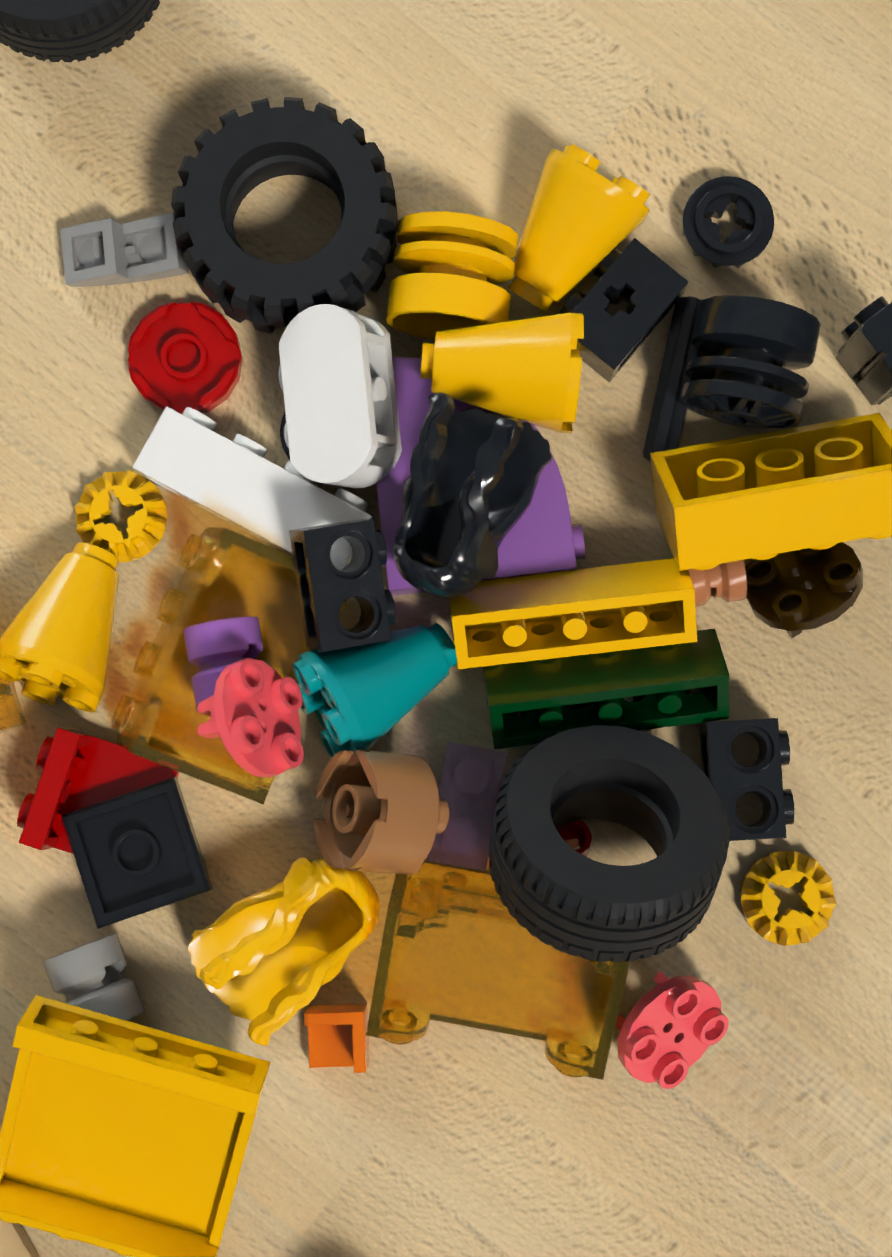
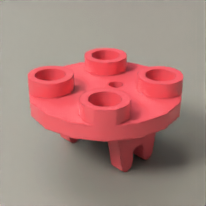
M245 658L232 663L223 669L216 680L214 695L198 704V712L211 717L209 721L198 726L197 733L207 739L221 737L225 748L238 766L253 776L270 778L301 765L304 757L303 747L300 742L301 726L298 712L303 702L300 687L291 677L281 678L276 670L262 660Z
M659 971L653 978L658 985L637 1001L626 1018L620 1014L612 1023L620 1031L617 1039L618 1058L625 1070L633 1078L645 1083L657 1082L662 1088L670 1089L679 1085L685 1079L689 1067L701 1058L709 1045H713L723 1038L727 1032L729 1020L721 1012V1000L715 989L708 982L694 975L676 976L669 979Z

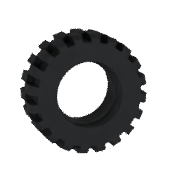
M285 97L284 107L270 108L268 98L251 102L253 112L241 117L238 116L235 109L220 116L219 119L223 128L215 134L205 128L195 139L194 143L199 153L197 157L184 156L177 171L183 184L173 188L171 206L177 216V219L172 223L176 241L182 250V256L203 293L213 304H220L225 315L241 323L247 319L252 321L255 330L270 334L273 333L275 326L287 327L296 315L311 306L331 304L358 312L366 305L364 295L369 290L377 292L386 279L385 266L387 263H393L394 252L397 248L396 231L398 228L395 190L391 173L386 171L384 156L376 143H366L364 129L351 118L346 119L342 124L339 123L336 109L319 102L314 112L305 110L303 98ZM300 175L318 180L336 194L341 206V224L332 240L321 251L302 261L276 264L256 259L241 248L235 237L233 222L238 207L249 192L259 184L278 176Z

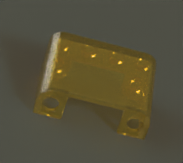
M208 527L201 536L191 534L183 548L179 559V565L185 568L177 589L169 587L160 602L156 619L163 622L154 643L146 641L138 654L133 672L140 675L131 697L123 695L118 702L111 720V727L118 730L117 742L130 753L264 804L275 776L270 778L253 776L238 766L225 748L221 737L207 739L197 733L198 726L209 721L211 716L196 712L191 679L199 672L198 666L188 662L183 629L215 620L258 617L263 651L256 659L264 661L276 670L281 678L291 677L297 681L292 664L296 662L299 655L311 649L306 648L293 557L228 528ZM348 599L340 607L339 619H341Z

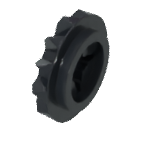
M725 176L703 183L689 197L683 211L682 236L686 237L694 256H700L709 261L714 268L719 266H735L739 268L743 264L759 257L773 234L774 214L768 198L756 185L742 178ZM734 203V222L741 225L743 231L733 230L723 243L720 242V226L712 222L711 218H721L724 212L728 210L730 204Z

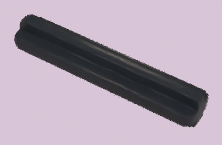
M679 297L675 303L643 449L644 459L650 462V453L676 449L680 445L687 409L679 400L684 383L692 381L685 374L686 365L690 359L698 358L700 353L691 343L698 306L702 300L696 297Z

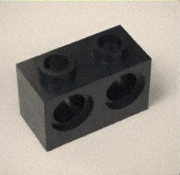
M351 520L289 530L306 648L326 652L392 640L390 625L394 624L396 620L395 603L390 590L384 589L381 566L387 562V547L383 533L375 529L374 520ZM343 537L352 548V559L346 568L339 571L331 562L330 550L333 543ZM353 597L360 605L361 616L354 627L346 630L340 622L339 610L347 599Z
M778 718L700 723L702 770L718 790L720 799L726 808L730 841L787 838L786 825L794 823V801L791 789H783L781 766L789 765L790 743L787 731L779 730ZM741 733L751 735L759 745V756L756 762L749 767L738 764L732 755L733 741ZM747 792H753L758 795L763 803L761 819L750 826L744 825L736 814L737 801Z

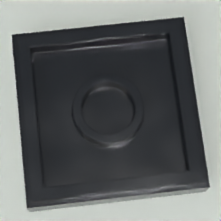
M177 777L61 815L97 929L213 890Z

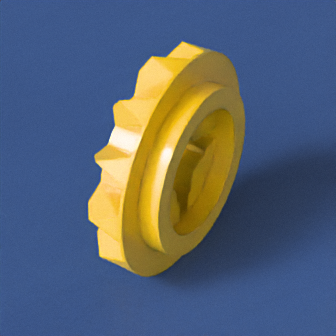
M130 470L104 472L101 477L84 486V492L79 502L74 506L76 513L75 530L83 543L92 544L109 551L118 558L119 562L134 561L150 553L162 539L167 526V507L161 492L149 479ZM114 494L126 508L135 507L137 509L143 507V509L135 511L134 515L127 518L128 528L126 530L128 538L125 537V534L114 523L105 524L102 522L98 524L99 521L105 520V516L113 513L112 503L114 501L112 495Z
M794 851L771 853L758 860L744 878L741 888L743 914L751 928L770 942L783 946L809 943L822 930L829 927L830 917L837 904L832 886L833 879L817 860L805 854ZM804 878L800 884L801 889L798 893V898L804 902L803 906L809 910L807 914L803 911L789 908L783 915L779 914L776 920H774L779 912L777 908L781 901L774 895L775 891L768 887L769 883L771 882L775 886L790 889L795 883H799Z

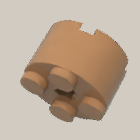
M365 749L355 750V754L353 751L348 750L336 753L322 773L316 794V799H325L324 819L314 818L315 837L322 857L328 865L349 871L404 875L416 874L427 858L436 834L442 833L449 821L448 803L444 798L439 797L437 783L427 760L422 756Z

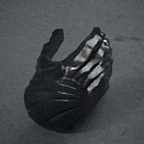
M440 392L428 396L431 408L422 425L419 442L412 451L410 461L411 475L403 487L402 515L395 536V544L393 545V553L395 554L393 559L403 579L416 589L436 596L452 598L472 591L483 578L495 577L498 571V548L507 533L531 504L539 476L544 467L552 461L553 455L550 453L548 440L543 438L538 430H534L530 423L522 422L510 416L504 417L493 413H485L479 408L453 413L455 410L453 398L449 394Z

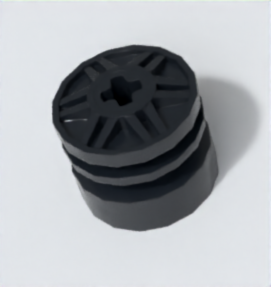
M724 295L701 300L698 306L691 343L697 350L709 356L690 359L687 363L685 374L692 381L684 383L679 402L690 411L733 426L746 428H790L798 426L802 422L805 407L797 399L803 398L808 393L809 383L804 377L791 370L809 367L814 362L821 327L817 317L801 308L759 297Z

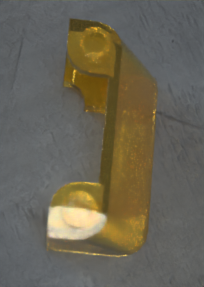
M426 858L416 874L395 875L386 914L366 1036L381 1038L392 1044L403 1045L425 1036L430 1020L543 1040L545 1041L546 1058L560 1073L569 1077L585 1076L603 1080L630 962L587 960L560 952L552 946L539 941L526 928L517 923V919L513 918L508 912V907L503 905L499 899L500 895L496 893L490 869Z

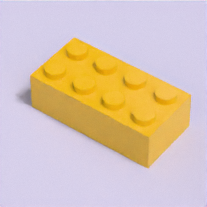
M880 413L650 453L656 516L679 571L688 569L710 570L722 563L745 559L766 560L784 552L807 548L822 550L831 548L841 542L863 538L885 539L892 536V430Z

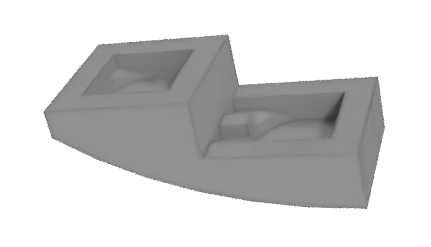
M172 212L123 224L113 218H107L60 229L65 284L70 287L115 285L188 274V265L182 256L183 253L176 241L172 223L177 219L176 214Z

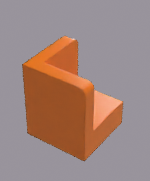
M368 1003L309 1005L304 1012V1026H308L309 1068L354 1066V1073H366L369 1065Z

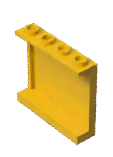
M35 995L17 1024L12 1047L19 1048L0 1132V1220L53 1233L63 1239L77 1240L109 1249L122 1256L216 1257L271 1062Z

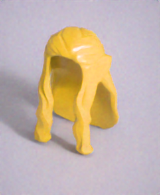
M300 857L293 862L281 883L235 902L213 924L204 929L195 930L191 934L193 939L189 943L188 951L191 954V963L195 967V974L202 980L210 992L214 993L229 1007L232 1015L251 1020L247 1033L253 1042L262 1046H268L271 1034L283 1027L299 1009L309 1005L317 995L320 987L332 981L338 975L347 958L373 932L375 925L379 922L380 915L378 894L371 881L362 871L335 868L328 865L323 857L314 861Z

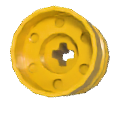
M448 211L419 212L406 215L398 221L397 242L401 246L395 249L394 264L409 274L400 275L391 280L386 315L389 326L414 337L435 341L437 331L508 321L511 294L496 284L505 283L513 279L515 263L511 258L516 256L518 234L512 228L492 219Z

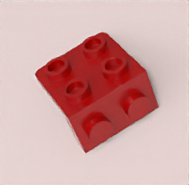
M57 728L54 738L46 737L37 757L36 770L42 771L36 792L35 794L28 793L19 810L17 827L23 828L19 843L39 850L56 848L73 854L61 815L174 777L178 779L179 768L174 762L73 729Z

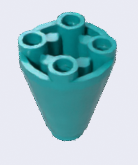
M435 623L428 628L423 625H417L391 631L392 640L326 652L308 650L297 657L296 662L292 664V668L297 678L296 683L299 685L302 693L303 702L301 710L306 715L314 711L324 729L319 733L321 742L331 759L336 753L343 750L353 751L354 754L356 753L355 750H369L449 675V669L457 665L456 650L451 638L441 625Z

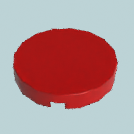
M190 301V303L176 304L172 302L160 305L141 319L130 337L128 347V368L132 382L145 400L161 411H164L167 406L180 414H183L186 407L195 409L200 413L210 412L229 398L240 380L243 356L238 336L222 314L203 303Z

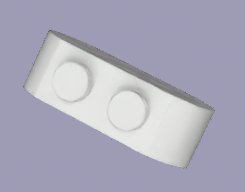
M331 304L311 306L300 312L290 321L279 341L280 366L278 369V380L284 394L286 414L284 439L289 449L290 462L300 474L312 481L349 488H365L385 478L396 465L402 452L390 334L380 322L369 316Z

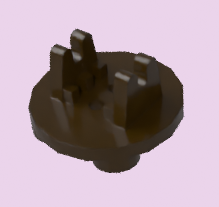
M843 542L837 543L828 549L815 550L807 548L779 553L775 557L766 560L752 559L745 566L747 579L746 598L755 617L770 627L786 630L791 638L802 633V630L815 629L839 618L854 605L863 588L861 562L853 548Z

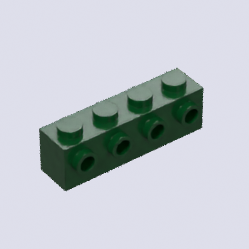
M715 628L697 631V642L483 667L494 750L533 745L559 732L592 725L623 726L640 731L729 719V672Z

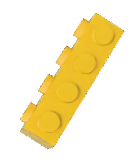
M674 558L481 580L472 591L450 598L458 669L697 642L694 586L689 571H679Z

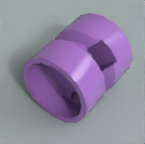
M258 617L215 620L183 629L188 662L198 666L199 672L191 679L196 712H198L197 707L200 702L214 695L216 680L226 666L245 658L256 659L263 651Z

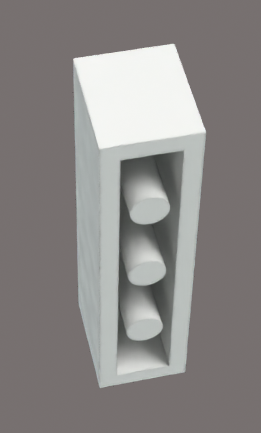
M166 406L132 467L137 473L149 479L152 483L292 558L289 530L351 520H374L373 516L365 512L369 504L363 499L341 488H338L335 495L315 486V481L300 474L290 461H287L283 469L264 459L267 449L241 434H237L234 440L231 441L214 432L213 430L217 423L190 407H186L183 414H180ZM343 537L337 539L330 550L331 562L339 571L346 568L352 559V548Z

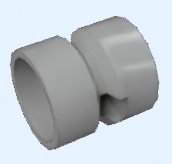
M117 933L43 961L53 991L65 994L66 1004L122 1020L131 1019L145 1011L135 981L123 978L122 971L128 962Z

